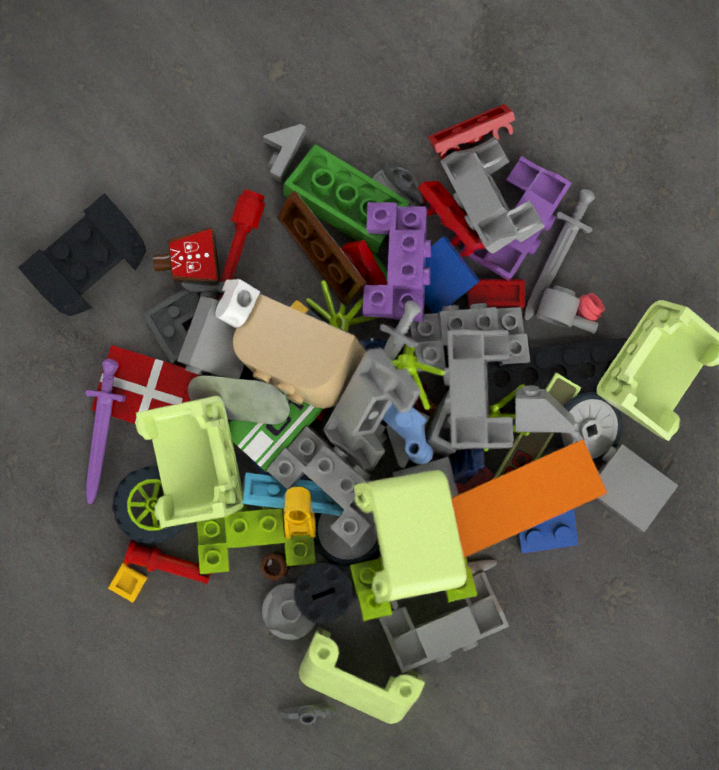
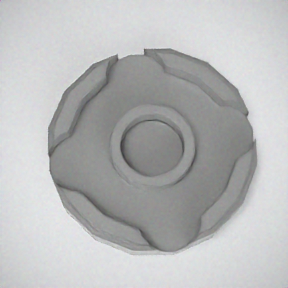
M286 582L273 588L267 594L262 607L263 620L271 633L287 640H295L307 635L316 624L303 616L297 608L294 598L295 582Z

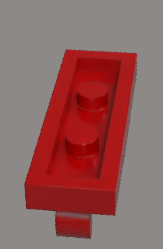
M502 104L427 138L430 146L442 160L446 157V152L449 149L461 151L458 146L459 144L477 142L485 134L490 133L492 137L499 140L498 130L501 127H505L509 135L513 134V127L510 122L514 121L515 117L513 111L505 104Z
M439 181L423 182L418 190L424 198L422 205H425L427 202L430 204L427 216L438 214L441 223L457 234L451 244L459 246L462 242L464 243L465 248L460 255L466 257L472 255L474 250L485 249L476 229L472 230L466 222L464 216L467 213L457 204Z

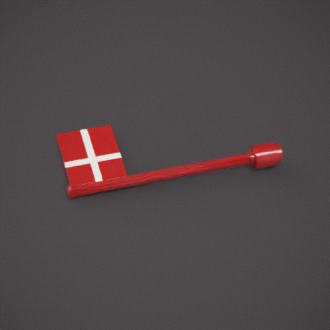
M245 189L242 195H238L230 221L235 224L234 229H236L220 282L234 279L247 234H250L251 230H258L265 208V203H263L264 195ZM218 294L217 300L220 301L223 298V294ZM111 345L107 359H113L119 364L114 374L112 393L127 397L124 402L113 400L111 417L136 424V413L191 401L188 393L189 383L193 378L200 375L186 371L184 367ZM102 372V376H101V379H100V382H99L97 391H102L101 387H102V382H103V381H102V379H103V374H104L103 372ZM95 396L91 407V410L95 412L97 406V396Z

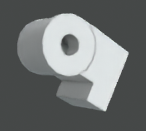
M240 279L226 280L222 289L225 293L217 305L215 315L234 328L241 327L248 318L249 313H251L260 291Z

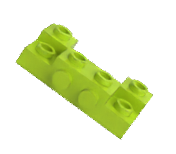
M247 505L225 517L197 521L200 574L229 572L228 548L285 543L287 566L316 563L314 538H311L310 535L292 536L291 539H286L284 509L259 506V510L248 511Z
M382 556L375 560L350 565L351 579L363 622L379 617L391 616L390 601L377 603L372 588L376 574L385 571ZM466 557L464 558L466 581L461 587L445 590L448 603L477 596L471 567H468Z

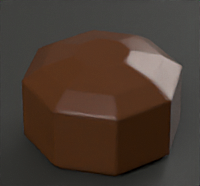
M278 551L264 556L260 564L263 576L272 581L286 576L290 566H287L286 555Z

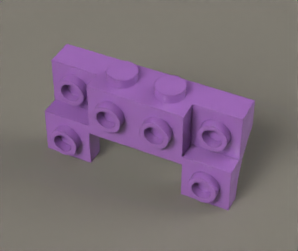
M522 156L505 181L524 193L515 208L530 201L545 225L542 229L547 232L557 218L552 213L572 184L562 176L548 171ZM542 229L522 242L516 238L493 254L485 248L474 250L472 255L466 257L482 267L486 266L510 281L526 254L533 255L538 248L541 240L537 237Z
M368 203L367 233L389 235L387 285H364L363 315L400 320L404 314L405 303L414 301L420 305L421 312L413 318V322H424L425 285H430V268L425 266L426 257H431V240H426L427 208L397 207V203Z

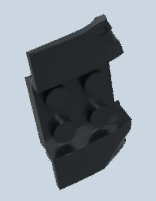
M105 193L83 211L86 215L46 250L42 251L39 249L18 267L53 307L68 316H73L92 308L81 295L122 259H125L136 270L147 251L144 241L136 229Z

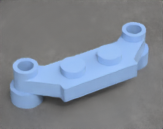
M391 403L382 419L405 439L406 453L413 462L420 465L428 463L433 456V449L426 442L424 424L427 419L414 407H411L408 412L400 413L395 405ZM419 447V451L415 454V449Z

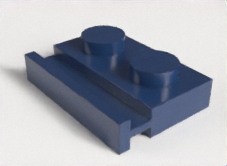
M484 448L457 449L454 452V483L465 485L477 475L479 469L484 468Z

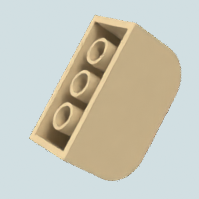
M261 294L258 295L245 323L241 327L236 328L233 337V347L236 355L250 369L256 379L271 384L278 390L287 393L286 398L296 404L301 405L302 402H305L317 408H330L338 404L341 395L345 392L353 374L366 354L365 349L355 336Z

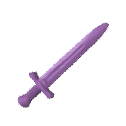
M106 359L102 362L104 370L102 391L87 390L85 392L88 397L97 396L86 485L88 504L94 503L100 485L113 400L124 402L127 398L125 395L112 393L114 374L119 367L118 362L113 359Z

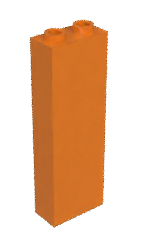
M578 440L451 497L463 558L607 494L584 440Z

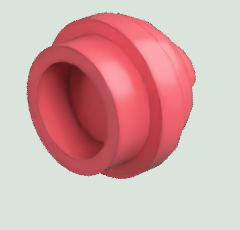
M594 293L584 294L579 298L580 304L576 315L596 321L601 317V313L605 311V307Z

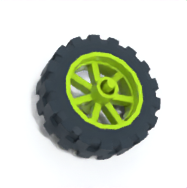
M156 466L143 467L130 472L119 482L113 494L112 511L114 512V519L117 525H119L123 533L143 543H161L175 537L185 526V524L161 528L160 524L158 525L154 509L158 502L156 497L159 486H162L159 469ZM154 483L151 498H149L141 486ZM136 490L145 499L143 502H131ZM131 506L144 508L143 512L136 519L132 514ZM148 512L151 514L153 526H145L140 523Z

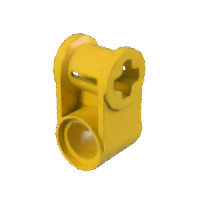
M292 487L285 492L284 523L286 539H291L292 536L310 535L311 538L316 537L315 512L312 507L311 493L306 488Z

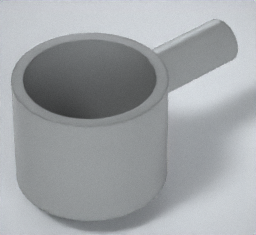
M554 286L553 289H545L536 317L565 328L575 326L594 334L598 328L597 322L576 315L580 299L574 297L576 294L574 291L560 286Z

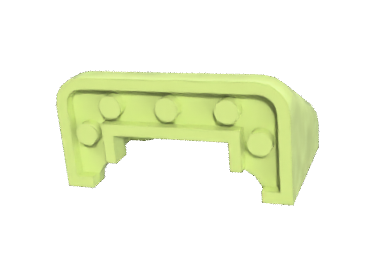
M659 300L646 311L597 385V394L660 438L669 441L678 431L680 417L673 411L703 365L715 366L719 364V333L688 307Z
M220 396L202 398L136 413L138 433L146 440L152 439L164 492V496L158 499L154 509L161 528L225 517L243 508L241 479L226 409Z
M425 471L354 486L356 504L363 512L374 513L385 571L376 574L372 584L377 603L463 586L466 581V568L449 485L442 471Z
M318 626L300 665L299 678L302 683L386 723L393 724L401 721L418 699L424 687L423 675L412 669L405 675L398 677L390 675L385 688H382L335 666L339 650L337 644L330 639L331 632Z

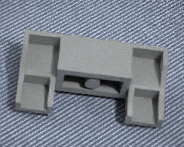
M495 137L473 148L454 151L440 161L456 191L453 194L454 199L467 212V215L464 216L466 222L472 230L476 229L483 245L491 254L516 238L522 242L545 227L530 201L511 211L506 204L491 174L510 161Z
M481 303L470 305V309L459 310V306L442 307V311L439 313L424 314V322H411L412 324L408 329V337L418 343L414 352L418 362L444 370L446 368L444 349H448L449 330H508L510 361H499V365L527 364L530 362L527 334H524L521 307L496 309V307L487 308V304Z
M449 330V368H444L445 385H450V397H445L446 414H451L452 448H514L513 418H489L487 362L510 361L509 331Z
M382 348L367 350L323 431L332 444L341 447L351 454L365 471L374 470L385 451L374 434L376 428L391 403L395 405L400 413L408 412L421 390L407 369L396 370Z
M306 426L289 448H284L267 471L287 489L292 488L306 474L345 509L331 529L351 547H355L376 524L374 513L363 512L355 501L354 486L371 482L369 479L371 474L365 471L360 464L354 466L347 459L349 454L337 445L333 447L312 427Z
M484 571L473 575L477 591L476 597L464 598L466 604L414 626L405 606L393 610L391 616L379 617L402 673L434 659L436 663L445 661L452 657L450 652L459 648L462 651L470 650L479 645L477 640L509 627Z

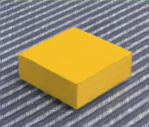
M122 563L108 589L133 603L148 577Z

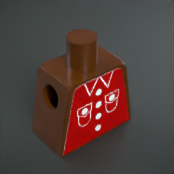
M212 227L171 238L168 240L169 253L153 255L155 272L171 270L172 280L175 283H182L183 280L220 282L215 231Z

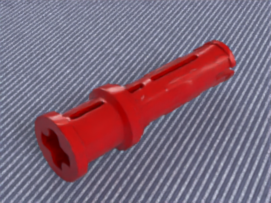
M130 540L124 559L125 565L133 563L146 567L149 572H155V569L208 585L210 576L199 573L200 566L198 563L161 553L159 547L149 548L136 544L135 540Z

